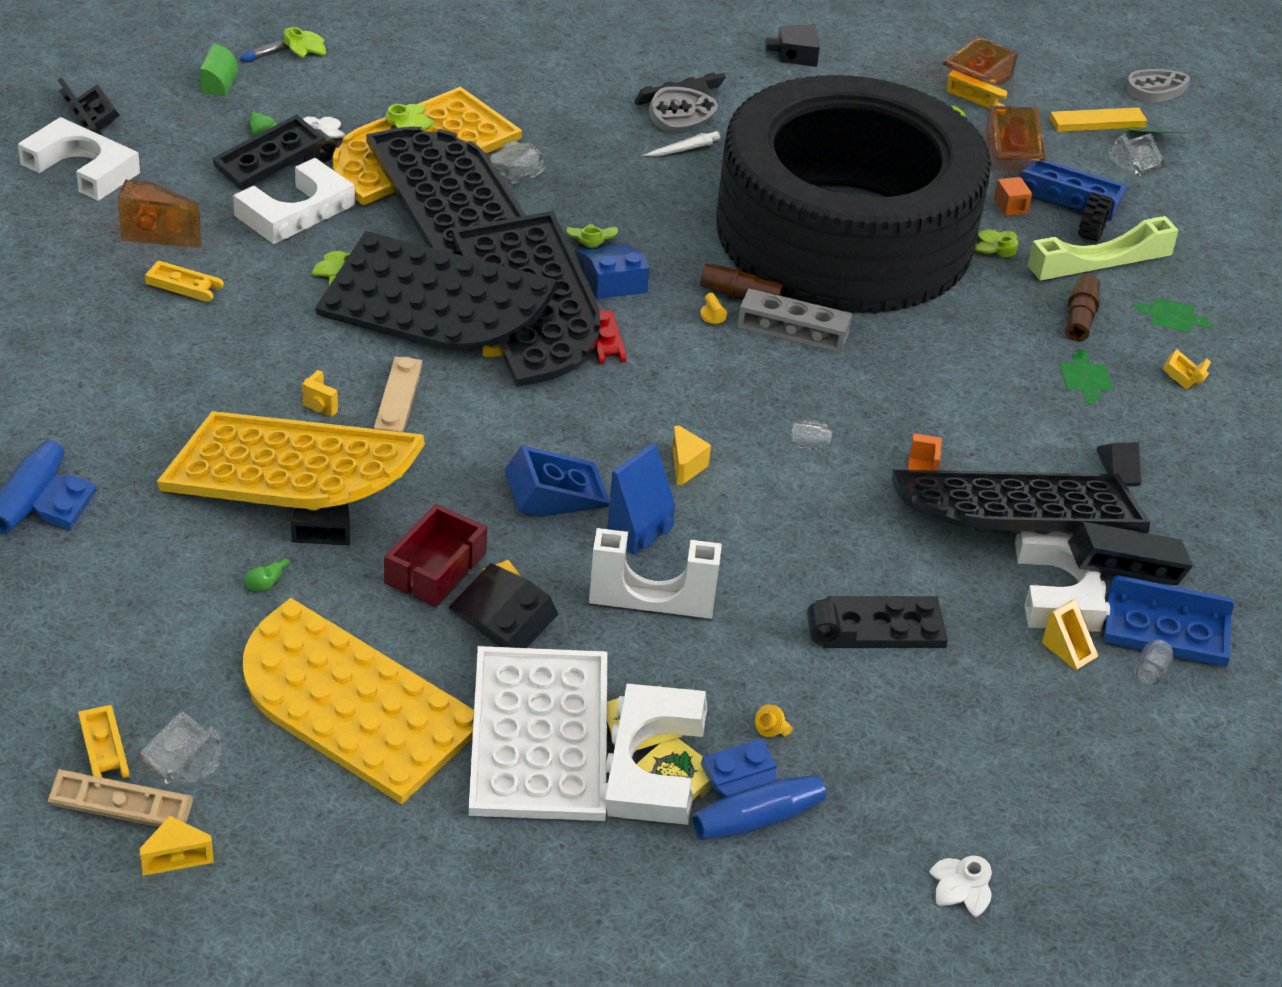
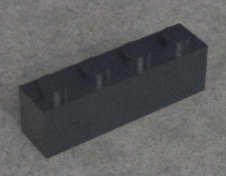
M1082 522L1068 540L1069 547L1079 569L1178 585L1193 567L1181 539Z

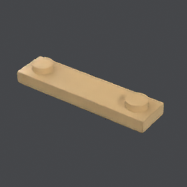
M395 356L374 429L397 432L405 431L423 368V360Z
M58 769L48 803L51 806L160 827L169 816L186 823L193 798L190 795Z

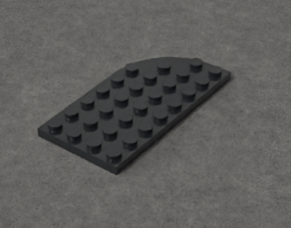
M401 127L366 134L367 145L428 247L459 255L452 239V229L526 216L489 157L474 142L460 140L457 138L456 133L442 129H438L437 132L422 131V127Z

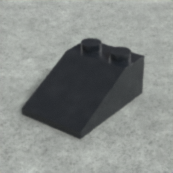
M490 563L449 606L451 611L496 645L509 648H527L558 616L551 596L529 580L493 563Z

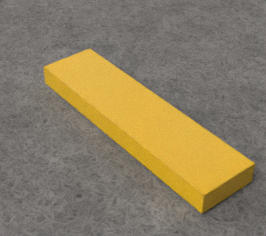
M1140 108L1057 111L1050 114V121L1057 132L1146 127L1147 119Z

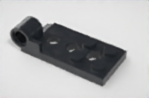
M295 115L212 159L214 166L237 187L243 190L304 158V162L313 158L318 159L322 163L332 160L338 144L321 129H314L301 117Z
M828 596L825 599L816 600L807 609L811 639L815 643L823 645V648L947 647L948 638L938 596ZM851 619L858 624L850 625L845 623L844 620ZM912 619L917 621L919 624L911 625L906 620ZM874 620H885L888 624L881 625L876 623Z

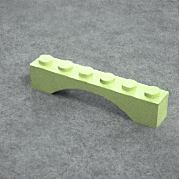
M1166 216L1143 220L1122 236L1097 245H1071L1057 237L1035 240L1032 243L1027 266L1041 281L1170 256L1173 253L1179 230Z

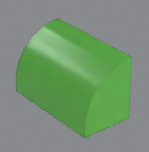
M213 43L200 68L202 93L226 96L238 72L236 58L228 49L221 45Z

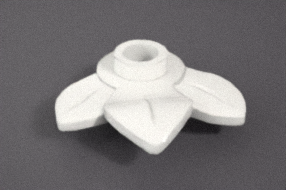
M316 117L303 118L314 129H321L330 138L345 137V134L338 130L341 127V122L338 119L332 117H323L321 119Z
M974 855L965 857L962 860L947 858L940 860L930 869V875L940 881L936 888V904L938 906H948L964 901L967 910L973 917H978L986 910L992 897L988 886L992 870L987 860ZM970 868H977L980 872L978 874H971L968 870Z

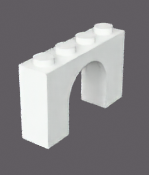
M62 117L18 143L20 164L38 173L43 172L65 158L80 156L94 159L77 170L76 173L78 191L98 201L140 173L138 152Z
M313 158L295 167L296 188L309 196V199L296 203L280 202L272 199L257 187L252 186L233 195L234 216L275 244L355 206V185L318 159Z
M597 528L592 558L590 604L712 619L721 543L690 540L688 563L684 572L671 580L653 581L637 575L627 564L628 532Z
M1021 531L1016 535L1015 549L1018 564L1059 567L1072 574L1079 582L1068 587L1030 585L1025 602L1029 628H1046L1050 612L1071 600H1076L1088 631L1101 632L1104 620H1106L1107 615H1110V604L1105 602L1104 599L1106 585L1105 581L1100 579L1101 572L1078 568L1068 544L1072 534H1067L1063 531H1051L1048 534Z
M636 684L626 685L625 696H619L617 715L621 716L619 725L614 724L612 730V744H615L614 753H608L606 773H610L608 783L603 782L601 788V801L606 803L608 817L689 824L693 800L692 779L646 772L635 764L632 757L636 748L644 740L654 735L677 734L703 737L707 714L706 691Z

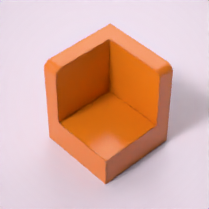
M1021 177L998 179L994 200L1005 216L1028 214L1032 193Z
M913 433L908 470H938L942 438Z

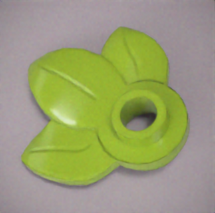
M289 27L284 30V43L301 58H304L307 52L321 56L326 55V49L323 44L324 39L318 34L302 31L297 27Z
M393 104L386 112V120L395 125L396 128L422 127L423 131L435 125L434 120L423 115L426 108L425 105L408 104L405 106Z
M589 224L583 229L567 227L566 233L572 238L579 239V242L587 248H597L605 240L616 237L618 235V228L610 227L602 230L593 224Z
M982 230L978 232V238L981 242L975 245L974 251L984 254L996 252L999 257L1014 256L1019 248L1018 236L1016 233L1008 230L1000 233L996 230Z
M333 251L325 254V260L315 265L312 275L329 277L330 286L350 253Z

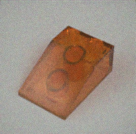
M978 36L943 61V65L982 82L1003 85L1013 77L1018 52Z
M990 106L986 133L988 144L996 159L1045 161L1046 155L1038 107Z
M125 179L117 197L122 241L201 248L199 202L153 182Z

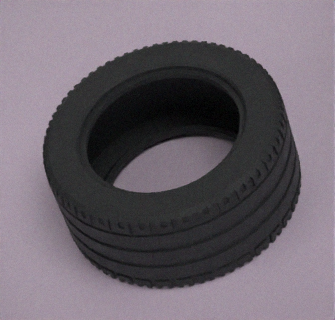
M816 75L815 77L806 76V78L800 77L796 78V80L790 79L786 80V82H779L777 85L764 88L761 92H756L753 96L747 98V101H744L737 108V111L733 113V117H731L724 142L716 211L718 237L725 253L729 254L730 260H733L734 264L740 267L742 272L783 284L781 290L783 297L840 311L848 310L854 313L855 311H860L861 313H866L867 311L872 313H878V311L889 312L891 309L896 311L900 308H910L911 305L918 306L920 303H926L929 299L933 300L937 298V295L941 296L945 291H949L952 286H955L962 279L970 265L975 250L990 178L991 160L989 149L986 146L985 140H983V136L979 134L978 129L973 127V124L967 121V118L961 115L959 111L953 110L952 106L946 105L945 102L937 100L934 96L927 95L925 92L909 88L903 84L900 85L883 79L854 75ZM814 185H850L870 189L890 197L851 196L828 191Z

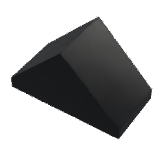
M1139 442L1111 443L1097 446L1096 450L1107 474H1119L1126 486L1141 485Z

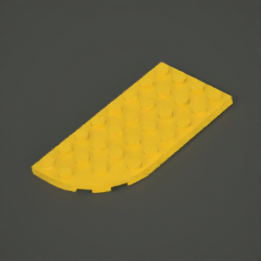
M462 87L419 103V105L426 106L423 115L435 121L434 126L423 131L437 132L438 129L456 133L458 139L465 142H474L486 154L522 139V130ZM386 117L361 126L347 134L343 138V143L339 148H335L333 154V170L355 185V200L363 206L395 193L391 183L366 143V134L396 128L395 125L386 120Z
M212 411L157 480L160 491L176 494L318 510L320 508L354 502L384 489L403 476L424 447L425 441L423 434Z
M289 598L260 622L245 646L243 655L244 683H246L251 700L256 707L271 721L400 804H403L473 739L474 709L292 598Z

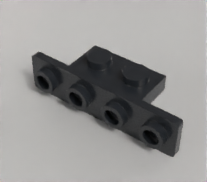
M713 72L701 78L689 77L682 82L674 83L670 81L659 87L647 86L639 91L634 101L636 105L648 103L652 100L655 93L664 87L691 88L712 97L709 89L720 87L726 76L724 73L716 74Z
M62 77L58 79L62 86L59 92L86 129L103 136L100 130L106 125L111 124L120 115L98 84L77 98Z

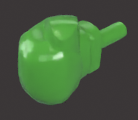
M254 111L250 113L249 125L253 136L277 125L269 116Z
M284 558L278 563L272 562L247 571L244 575V583L247 589L252 592L268 590L281 577L282 569L289 565V560Z

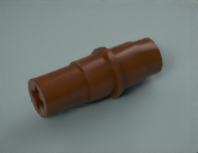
M707 263L705 264L700 281L701 287L728 295L730 299L733 297L744 299L748 288L780 296L783 286L781 283L742 272L737 267L736 269Z
M1080 276L1073 289V293L1068 299L1069 310L1065 334L1070 340L1082 342L1089 336L1092 321L1100 306V282L1095 276Z

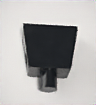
M815 24L781 26L778 37H766L765 51H778L780 62L817 67L820 46Z
M348 503L318 510L295 508L291 518L292 543L350 546Z

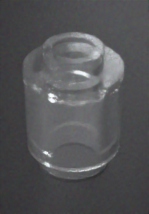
M801 419V421L794 420L790 443H795L797 447L824 451V446H830L833 430L827 429L828 423L807 419Z
M1153 640L1146 644L1134 665L1135 676L1146 684H1160L1173 662L1171 646L1162 640Z

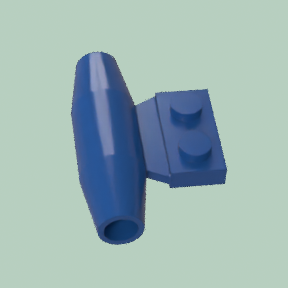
M44 441L22 460L0 490V534L9 533L32 510L41 517L42 521L70 531L96 493L97 484L70 474L68 476H56L64 456V449L55 441Z
M762 738L702 757L701 766L714 792L717 791L724 798L694 813L693 825L701 840L745 834L791 819L826 799L825 786L818 775L776 780L777 766Z

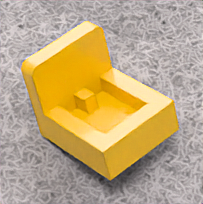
M1176 349L1169 355L1162 370L1183 388L1189 389L1195 383L1200 385L1209 374L1207 369L1211 361L1206 358L1196 366Z
M317 370L312 376L306 378L302 384L303 405L315 412L332 417L338 412V390L324 385V373Z

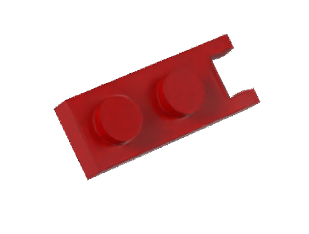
M599 310L600 331L594 348L598 363L604 364L606 356H618L620 363L626 362V352L613 310Z

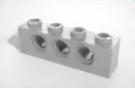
M748 288L740 306L738 327L842 353L849 335L852 313Z

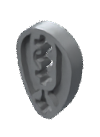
M1137 70L1129 75L1126 90L1131 96L1141 101L1152 103L1167 101L1182 95L1188 89L1190 77L1183 72L1172 70Z
M664 87L658 90L650 101L649 115L653 123L661 130L677 133L705 124L713 117L718 105L713 97L701 91L685 87Z

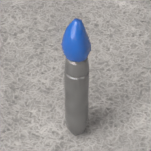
M283 40L255 50H248L239 59L244 62H250L255 58L284 50L288 46Z

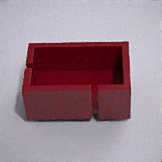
M435 503L384 556V584L406 594L413 591V597L437 607L468 574V568L472 569L486 554L487 526Z

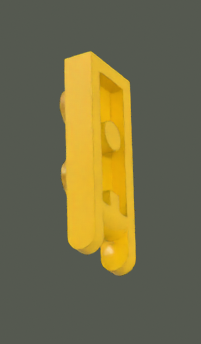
M955 70L949 73L948 93L998 113L1005 112L1006 107L998 102V98L1006 99V90Z
M159 260L145 274V284L205 302H210L214 297L213 293L208 290L209 288L220 290L224 286V282L220 278Z
M112 705L79 711V722L92 775L102 778L101 772L120 769L122 778L130 777Z

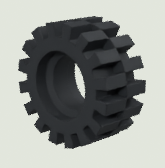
M1092 192L1081 218L1078 230L1079 236L1095 241L1100 239L1111 212L1113 198Z

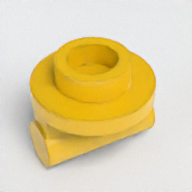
M714 293L706 294V305L700 311L701 318L712 324L724 322L727 318L726 309L722 307Z
M764 705L756 713L755 726L757 731L764 737H775L779 734L785 737L793 730V727L785 720L783 711L776 705Z

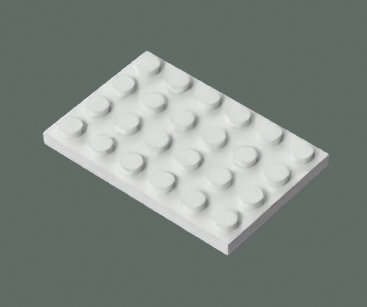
M478 646L469 816L605 821L606 803L601 801V788L603 782H606L607 652Z

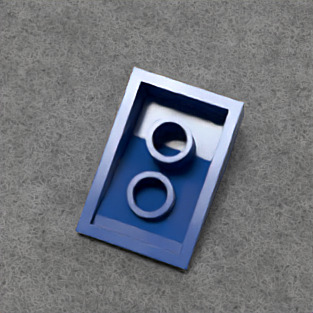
M626 243L604 245L597 248L575 249V254L596 299L647 293L650 268L642 252Z
M653 443L612 471L607 529L628 532L626 550L635 555L641 549L648 548L661 534H667L675 522V503L658 447Z
M521 445L504 470L519 512L543 517L609 507L610 500L594 462Z

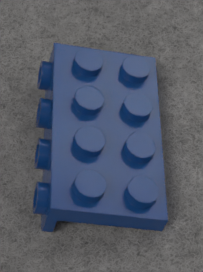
M1037 157L1032 159L1028 168L1022 170L1019 176L1023 179L1033 197L1084 212L1092 192L1113 198V204L1108 216L1110 221L1121 203L1128 186Z
M1119 575L1112 578L1106 601L1110 604V615H1107L1105 620L1103 642L1227 667L1230 660L1231 615L1234 609V600L1232 598Z

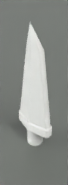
M718 131L708 134L701 133L653 150L642 156L659 157L698 147L713 145V142L720 140V134Z

